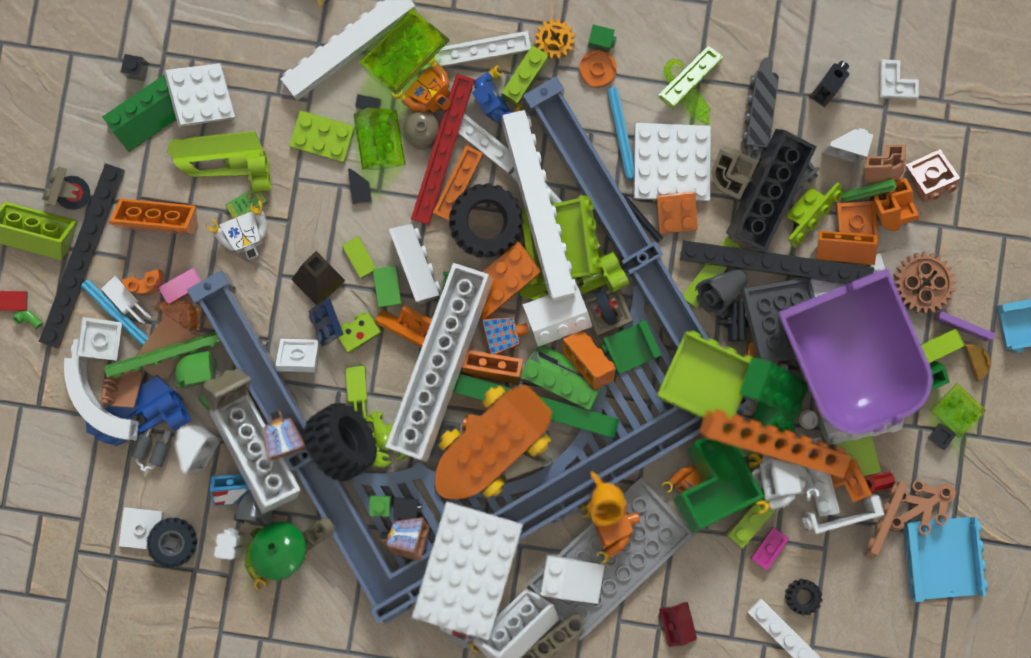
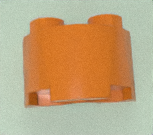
M157 269L146 272L142 280L132 276L121 281L124 287L133 293L142 296L152 295L162 285L164 271Z

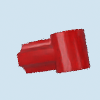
M890 470L864 476L871 493L891 488L895 484L894 475Z

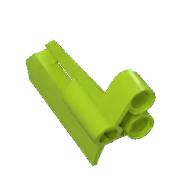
M255 131L170 140L166 152L173 158L174 164L189 177L248 175V180H251L252 192L271 190L269 159ZM215 159L225 160V165L222 168L198 170L190 163Z
M598 249V257L601 260V273L574 278L581 295L605 284L612 293L629 285L628 278L621 269L615 254L611 252L604 255L600 249ZM529 283L520 291V296L530 301L547 296L546 284L532 285Z

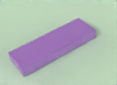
M942 311L935 314L934 319L937 322L954 329L957 328V330L983 341L994 339L995 333Z

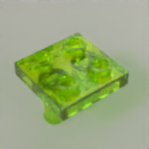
M959 383L955 384L930 410L948 429L956 434L957 438H960L986 411Z

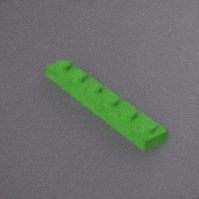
M216 331L106 365L105 373L107 377L112 376L116 378L122 376L128 370L135 372L141 370L147 364L154 366L160 364L166 358L173 360L179 358L180 354L185 352L192 354L198 352L199 348L207 346V348L217 346L221 340Z

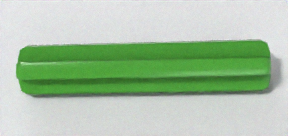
M891 179L842 192V199L844 202H850L894 191L897 185Z

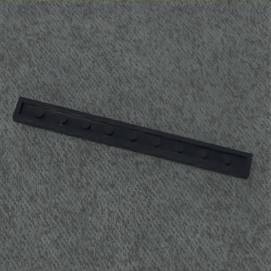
M107 163L104 165L40 336L39 342L55 348L60 347L79 296L81 285L85 280L124 175V169Z
M685 240L682 241L680 255L681 261L849 284L874 274V267Z

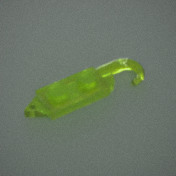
M678 59L669 60L664 66L665 77L670 83L675 79L670 69L671 66L679 64L681 67H684V63ZM695 87L681 102L694 120L697 119L709 125V111L711 108L697 87Z

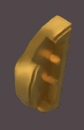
M974 344L965 345L964 348L976 382H979L989 372L991 367L990 356L980 346Z

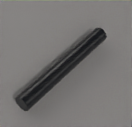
M625 195L624 198L637 220L657 243L663 239L661 234Z

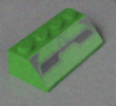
M544 345L535 349L520 376L590 411H593L604 388L602 386L594 390L567 356Z

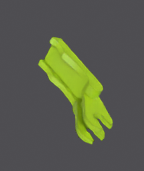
M365 365L346 367L348 404H354V410L359 412L358 403H362L363 417L368 422Z

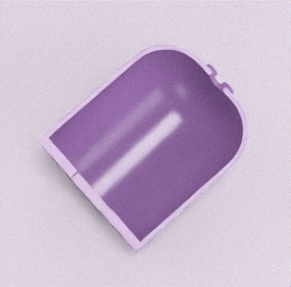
M888 268L777 313L821 416L834 428L852 434H862L870 431L877 433L884 430V425L891 422L893 426L903 422L902 418L916 412L927 400L932 386L931 368Z

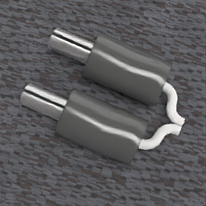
M153 428L145 431L143 435H138L131 456L136 458V463L141 467L140 470L146 471L147 469H154L156 466H163L171 446L167 444L171 435L170 430H165L161 441H157L149 460V463L153 464V466H146L145 468L139 462V459L145 460L153 440L150 438Z

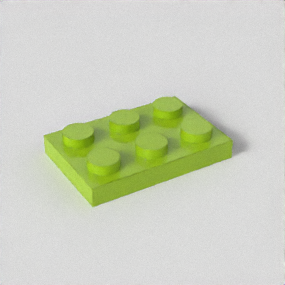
M300 110L289 147L345 163L355 126Z

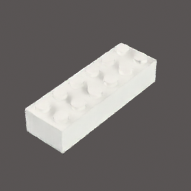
M249 393L215 412L211 409L210 416L261 513L264 514L298 498L300 488L283 457L273 461L267 458L264 427L266 425Z

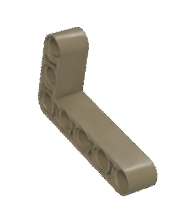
M572 614L543 635L521 658H524L525 655H531L533 658L549 657L583 631L585 625L584 618L580 614ZM576 620L580 623L581 627L573 628L570 622ZM562 632L565 638L559 640L555 637V633ZM545 643L549 646V650L543 651L539 645Z

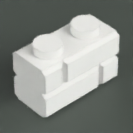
M224 529L223 533L217 535L216 544L218 546L215 547L214 556L230 560L241 556V544H243L244 540L243 533H239V529Z

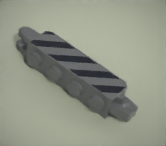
M769 57L764 58L759 65V70L755 72L754 76L751 75L749 87H752V92L748 94L747 105H750L744 119L747 129L742 134V142H745L744 148H746L747 156L758 161L762 151L767 148L771 140L779 82L777 73L772 72L773 61Z

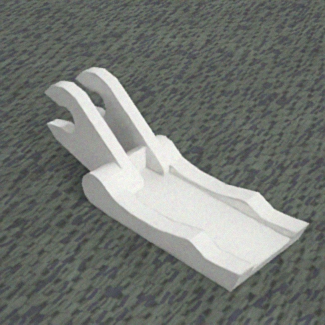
M114 276L102 288L104 293L124 314L130 312L144 325L145 321L132 309L136 306L146 317L151 318V315L138 304L139 300L124 287L117 276Z

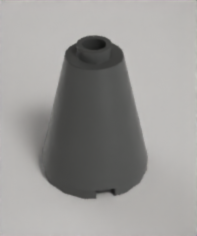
M734 269L702 280L695 289V291L698 289L699 295L696 297L699 304L708 313H716V316L723 314L739 295L740 290L747 285V275L740 269Z
M249 490L241 498L234 515V521L244 523L245 521L255 526H267L273 523V512L271 510L262 514Z

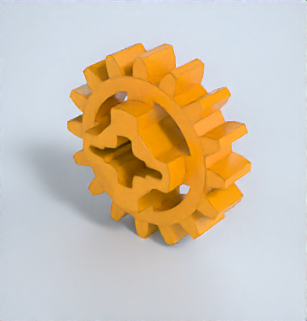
M550 18L549 24L543 21V28L538 26L537 30L539 33H535V38L538 39L535 41V45L539 46V50L550 55V60L554 56L560 60V55L566 58L567 51L572 52L573 50L570 45H575V40H573L575 33H570L573 27L567 28V21L561 24L560 18L557 19V22ZM546 33L547 38L543 42L542 37ZM552 37L558 38V42L556 40L552 41ZM567 37L568 42L566 46H564L563 40Z

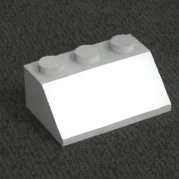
M578 286L574 296L550 302L549 295L523 304L538 347L592 327Z

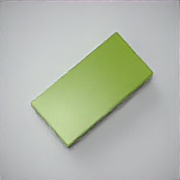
M359 236L342 245L360 279L372 273L373 269H377Z

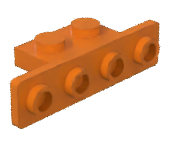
M404 305L398 318L382 310L374 322L422 348L432 319Z

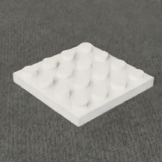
M635 123L633 199L657 200L656 195L694 191L696 202H709L711 126Z

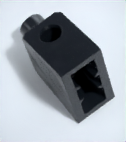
M840 61L838 64L834 63L809 97L825 108L850 75L847 71L849 68L848 63L845 61Z

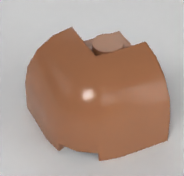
M906 144L886 145L885 156H867L865 158V184L871 185L891 179L897 181L902 176L906 165Z

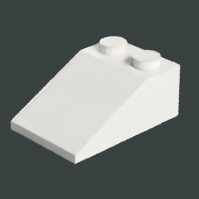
M547 554L540 594L553 598L598 604L605 565Z

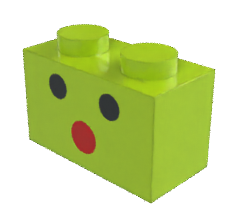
M362 312L354 317V322L350 324L346 322L341 325L344 335L339 337L348 353H352L382 334L369 312L366 314Z

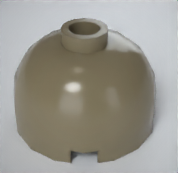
M414 112L408 116L404 123L405 139L416 149H429L434 146L440 122L430 112Z

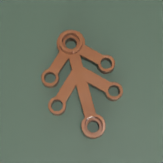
M920 480L915 481L912 484V490L915 493L925 492L934 496L926 499L909 495L905 491V499L901 500L900 503L908 502L918 506L901 516L895 515L893 521L898 520L900 525L895 526L892 521L889 529L893 532H899L903 529L904 523L923 512L918 532L922 536L928 535L931 531L929 524L932 508L939 502V511L934 521L937 525L943 526L947 522L946 511L948 503L952 502L956 496L955 489L949 484L933 487L925 485ZM915 484H920L922 489L917 490ZM947 490L949 496H944L942 491ZM942 516L944 518V522L940 523L937 520V517ZM921 527H927L928 532H922Z

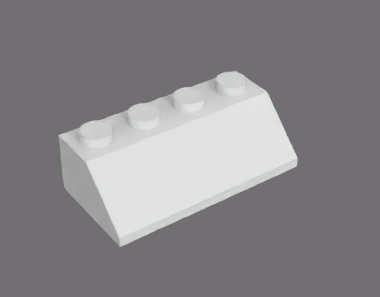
M409 224L389 229L417 304L421 305L439 298V292L442 290L439 282H434L432 275L435 272L432 264H427L425 259L428 256L425 246H420L418 239H421L418 228L414 229L413 225Z
M204 426L182 427L176 435L178 439L175 443L182 471L185 473L204 471L223 438Z
M526 588L495 618L489 640L475 637L473 642L487 658H521L559 620L554 604Z

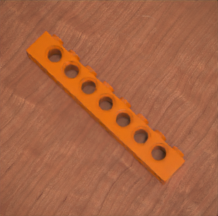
M715 409V412L710 410L706 412L699 432L708 438L841 478L845 476L852 456L845 453L846 449L834 445V448H831L828 443L820 440L815 443L812 442V438L804 435L798 438L795 437L796 434L784 430L782 433L778 431L777 427L771 425L763 427L761 426L762 423L750 419V422H746L741 416L733 414L730 417L727 416V412ZM728 423L727 428L723 430L724 425ZM745 429V432L740 436L741 431Z

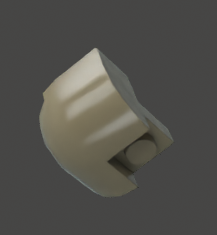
M722 147L712 167L713 181L719 190L740 200L752 179L759 161L743 154L740 150Z

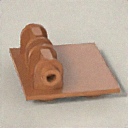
M128 370L122 376L116 378L112 376L106 377L108 379L104 380L106 385H103L102 395L100 396L101 406L134 408L144 371L132 372Z

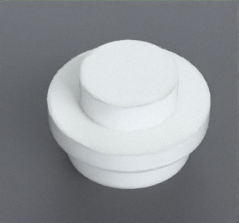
M805 410L799 416V424L805 429H813L818 424V416L812 410Z

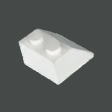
M862 128L854 129L830 142L823 149L822 154L859 164L868 156L873 134H869L868 130Z

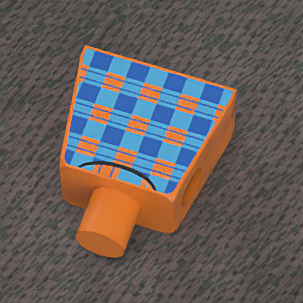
M514 317L483 320L491 354L497 355L520 345L519 336L529 334L527 323L515 325Z

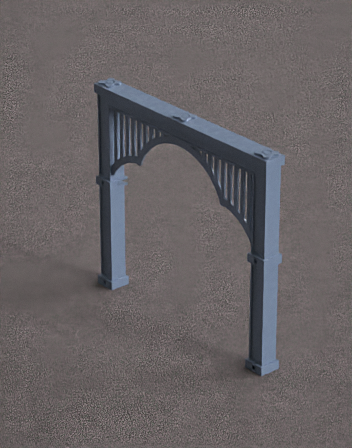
M556 76L524 94L523 105L530 116L535 115L581 194L591 197L594 205L592 212L620 257L621 269L627 278L631 276L636 284L633 286V299L630 310L634 322L624 326L623 330L646 320L661 352V357L669 369L673 359L643 311L645 301L675 351H677L686 331H695L701 334V338L707 341L709 338L662 262L661 257L663 253L656 241L651 243L564 98V87ZM220 270L187 289L194 303L202 306L236 368L251 378L249 390L269 425L272 424L269 414L281 411L283 420L291 418L304 441V428L307 419L279 371H276L274 361L232 289L236 287L230 276ZM604 354V356H605L609 361H611V359H610V357H609V354H606V355ZM652 359L647 363L661 385L665 376L655 359ZM639 365L634 367L633 370L660 413L658 416L653 418L625 371L619 374L644 416L646 423L640 426L617 385L612 381L604 386L593 412L601 414L602 409H604L607 416L618 419L605 397L606 387L608 386L632 426V431L627 433L619 421L617 433L620 438L613 441L612 437L601 435L607 446L600 449L592 436L593 432L580 429L569 447L548 466L530 476L504 483L501 486L503 490L496 497H503L507 505L500 508L493 495L487 499L482 494L487 487L467 498L474 510L484 513L485 511L477 497L486 498L493 510V513L490 515L523 524L519 541L551 521L556 523L580 509V504L591 498L592 492L597 486L590 475L591 471L597 474L603 483L615 484L698 435L704 419L674 405L667 410L661 399L656 398L657 393ZM743 396L735 415L749 409L748 404L752 403V401ZM587 443L593 451V454L588 457L583 451ZM307 449L288 455L284 458L291 472H297L322 518H328L334 526L332 535L373 605L370 611L377 623L383 621L385 624L411 609L412 603L418 599L433 549V545L428 537L424 547L427 552L422 555L421 561L412 560L406 563L404 557L392 553L400 567L394 571L344 483L324 475V472L316 467L317 464L311 460V455L307 452ZM578 456L580 462L565 470V468ZM417 462L414 467L392 473L362 472L351 480H347L352 483L368 513L370 511V498L362 485L371 486L378 496H386L381 486H389L395 497L405 498L397 485L405 483L413 498L419 499V504H422V513L435 536H437L439 525L413 480H422L442 516L445 504L434 487L436 472L427 468L422 462ZM527 490L529 491L515 500H513L511 496L513 494L521 493ZM451 499L452 503L463 506L460 499ZM391 505V516L389 518L393 524L394 521L400 519L393 518V507ZM370 516L380 534L383 531L389 532L380 516Z

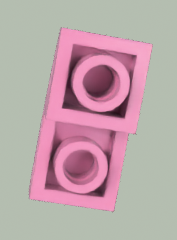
M192 268L158 288L167 304H170L188 294L187 289L202 280L195 268Z

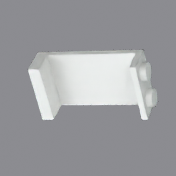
M871 495L863 499L866 509L864 512L818 525L814 513L803 512L802 524L809 532L817 534L884 515L879 496Z

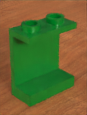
M646 320L602 339V350L605 355L609 354L618 375L661 356V352Z

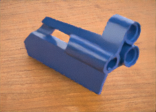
M158 375L140 386L134 408L105 407L108 412L121 419L128 420L134 415L143 416L145 420L138 426V435L164 421L174 430L173 432L191 422L181 395L171 389ZM86 421V432L94 435L101 442L118 446L128 441L127 439L105 434Z

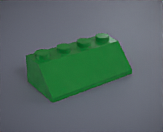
M165 75L102 116L128 152L177 120Z

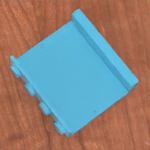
M977 517L949 518L943 526H939L934 520H930L931 531L926 536H922L918 532V527L922 521L904 523L903 531L910 598L912 601L924 602V599L970 595L986 596V591L988 590L987 581L984 579L986 565L985 561L982 560L981 553L984 547L979 535L981 523ZM938 519V521L943 523L944 519ZM921 527L922 532H928L927 527Z

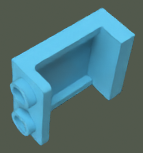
M1031 299L996 306L1005 351L1012 350L1013 353L1024 352V347L1031 346Z

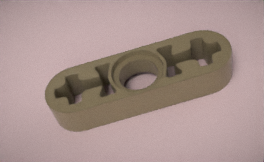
M328 518L319 520L302 533L306 541V551L318 545L334 532V526Z

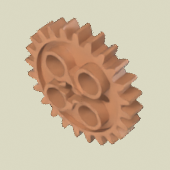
M917 252L914 254V258L910 255L907 257V261H901L903 267H896L899 273L893 274L897 278V281H894V283L898 287L897 290L903 299V304H908L907 310L915 307V313H918L921 309L922 314H926L928 310L930 313H934L935 308L941 310V304L944 306L948 305L946 299L950 300L953 298L949 293L956 291L951 285L957 284V282L951 281V278L956 275L949 273L952 267L946 268L947 260L941 263V256L934 259V253H930L927 257V253L922 252L920 257ZM921 265L927 267V274L921 272ZM933 271H936V274L925 283L926 286L921 287L915 295H912V292L923 284V280L929 278ZM908 278L914 281L913 288L908 286ZM936 278L941 281L940 288L934 284ZM922 291L925 292V293H927V295H928V300H927V301L922 300V298H921V293H922Z

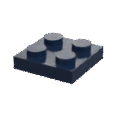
M330 299L323 300L308 311L310 322L314 325L316 338L321 343V346L328 345L344 335Z

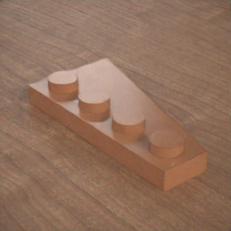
M899 481L896 485H892L889 492L891 498L883 506L884 515L875 525V533L868 542L865 557L873 559L879 555L908 485L907 483Z

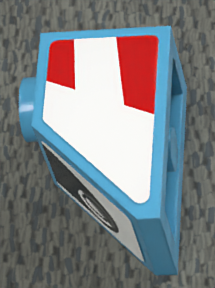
M241 474L211 477L210 494L214 507L234 505L249 491Z

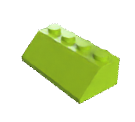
M6 201L0 206V244L58 260L64 258L70 249L77 220Z

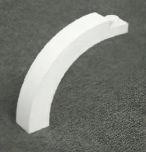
M74 339L71 346L72 358H64L65 383L73 405L79 414L99 431L113 437L137 441L139 421L121 419L111 414L95 398L88 380V357L76 356L78 339Z

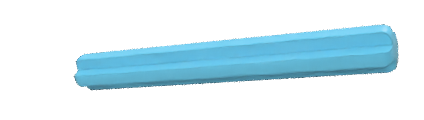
M612 87L608 89V96L626 179H634V162L618 88Z
M90 280L84 281L81 288L116 322H122V327L143 346L149 337Z

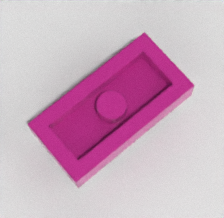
M772 527L750 559L768 570L789 538Z

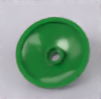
M274 522L263 527L252 540L249 551L250 563L255 572L265 579L272 581L286 579L297 572L303 564L307 550L306 541L302 532L294 525L287 522ZM275 545V549L271 551V546Z

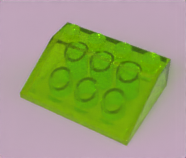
M411 9L359 63L375 81L397 95L450 40L414 9Z

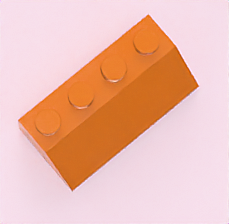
M122 198L119 199L109 220L110 225L121 229L192 236L198 225L196 206Z

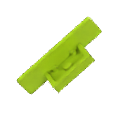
M836 182L825 196L810 187L786 214L787 219L798 225L788 238L793 248L804 242L808 233L816 228L821 218L826 216L834 203L841 199L843 195L841 184Z

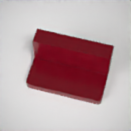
M688 602L659 609L668 647L684 646L697 640Z

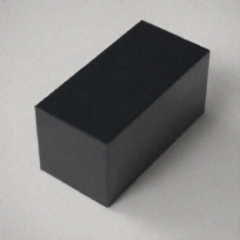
M357 94L355 107L379 113L382 101L379 98Z

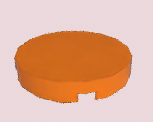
M602 50L588 52L582 58L579 67L581 79L585 84L593 88H602L609 85L616 76L617 70L614 58L611 54Z

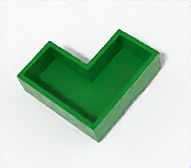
M752 357L739 394L758 404L752 420L762 423L761 426L767 427V425L777 427L778 431L782 433L784 430L792 432L795 428L797 415L801 411L802 401L807 394L808 385L806 381L778 365Z
M705 437L687 448L704 482L682 492L673 500L691 534L765 497L737 446Z

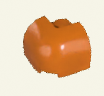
M907 178L895 181L897 185L896 190L874 195L876 213L882 226L887 230H900V225L919 220V214L912 202L913 190Z

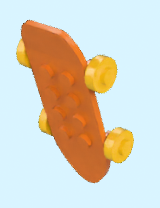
M501 385L496 389L492 387L484 395L486 399L482 402L489 409L462 435L455 428L452 432L446 431L440 437L442 441L437 446L442 451L449 446L441 457L436 470L435 487L440 496L446 499H463L473 496L487 487L482 494L487 499L491 495L496 497L503 490L501 486L506 481L501 476L496 481L494 480L531 445L533 446L527 452L532 457L537 453L541 455L549 448L547 443L551 438L547 434L542 438L540 437L547 430L551 422L552 412L530 387H516L505 393V389Z

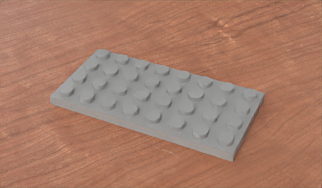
M641 477L623 493L628 503L627 515L637 512L640 523L632 525L633 533L625 548L615 556L610 557L607 563H603L605 567L598 604L542 596L540 591L545 566L527 582L539 596L554 604L558 618L561 621H564L572 614H580L584 618L585 625L583 631L576 636L579 641L591 632L694 535L691 534L686 525ZM592 522L556 556L602 564L601 562L605 560V556L602 554L597 557V554L606 551V549L603 550ZM576 620L570 622L573 628L581 627L580 623Z

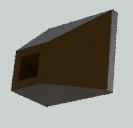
M317 251L300 266L291 279L315 305L326 300L346 281Z

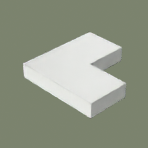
M881 60L879 98L917 100L919 98V80L900 79V60Z

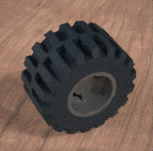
M170 517L159 521L150 530L146 540V547L150 558L152 557L156 564L159 563L161 566L169 568L179 567L188 562L197 548V534L193 526L187 523L186 520L177 517Z

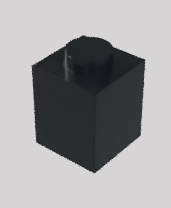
M124 54L121 73L126 78L145 81L149 63L143 57Z
M394 498L393 518L416 519L418 515L421 516L422 504H419V499Z

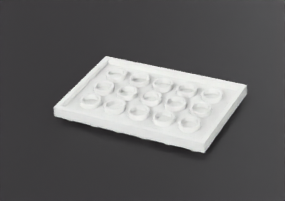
M446 502L412 618L489 640L523 524Z

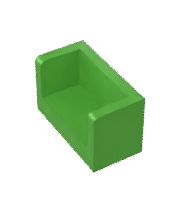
M396 266L373 269L378 307L380 309L402 306Z

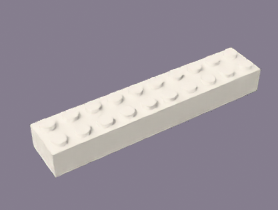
M453 263L388 438L387 448L426 462L428 461L494 280L489 274Z

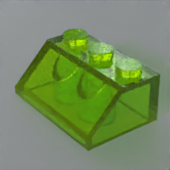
M366 108L353 114L362 170H380L406 165L396 109Z

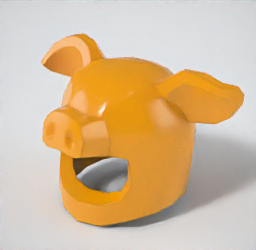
M591 471L590 475L597 486L592 492L591 502L587 505V509L591 512L592 520L596 525H612L623 517L625 510L627 511L628 503L623 492L616 485L603 483L600 477ZM605 513L607 518L602 519L597 514Z

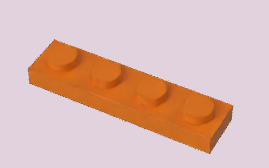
M467 145L465 146L433 211L434 215L449 221L452 205L459 195L467 189L483 156L482 152Z

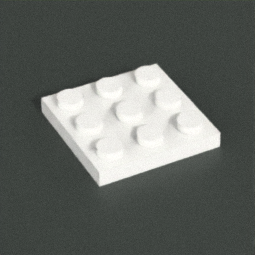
M220 63L165 70L164 75L178 127L232 120L235 118Z

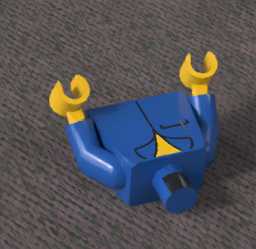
M497 65L475 80L474 87L476 90L472 93L484 114L494 122L502 123V115L518 112L523 106L518 105L514 111L509 110L492 81L504 74L497 72V68L500 67Z

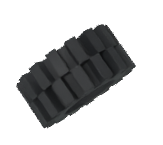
M807 579L794 580V583H790L788 585L789 588L785 591L787 593L785 595L786 604L790 609L804 616L817 612L816 609L821 607L820 602L823 601L820 588L814 582ZM800 590H808L810 592L811 599L807 604L802 605L798 603L796 597Z

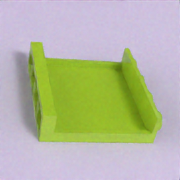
M580 195V198L551 204L556 209V224H559L561 227V242H564L566 245V261L571 263V279L601 273V260L598 257L599 243L595 234L596 222L593 219L592 212L594 205L591 197ZM522 208L523 214L521 216L524 219L523 231L526 251L541 269L525 208ZM543 273L530 282V284H545Z
M686 331L656 398L704 419L707 410L715 412V409L725 411L727 416L732 417L733 414H736L743 396L739 394L752 357L747 355L742 357L737 354L735 349L730 347L722 348L719 346L720 343L713 339H708L707 341L701 338V334L695 331ZM726 423V424L724 425V427H723L724 429L727 428L728 423Z

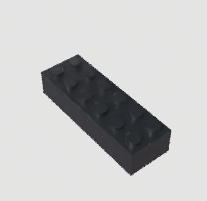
M775 129L726 234L766 252L817 146L786 130Z

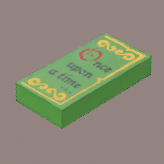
M251 189L225 204L234 219L251 212V203H253V207L259 208L258 201L262 202V206L267 204L268 201L262 191L252 192Z

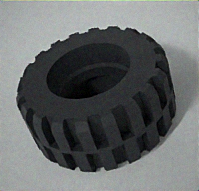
M492 183L477 184L466 189L455 200L449 213V228L451 229L452 238L455 239L459 248L465 250L464 252L478 258H491L506 252L517 242L522 232L521 228L524 219H522L521 214L523 212L522 208L518 206V200L512 197V193L509 190L506 191L502 189V186H494ZM481 203H489L496 206L503 215L504 223L501 232L490 239L477 237L472 233L468 225L470 211Z
M344 403L328 405L312 415L307 420L304 428V442L307 444L306 449L311 455V460L317 464L316 467L324 472V475L337 481L351 480L371 468L377 456L376 440L372 435L371 427L369 428L367 425L368 422L353 407L346 406Z

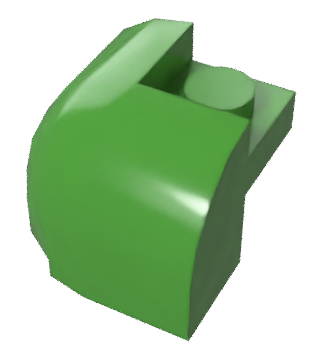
M211 350L189 354L179 361L175 372L178 388L201 385L200 383H205L212 378L215 380L213 367H217L216 359L212 358Z

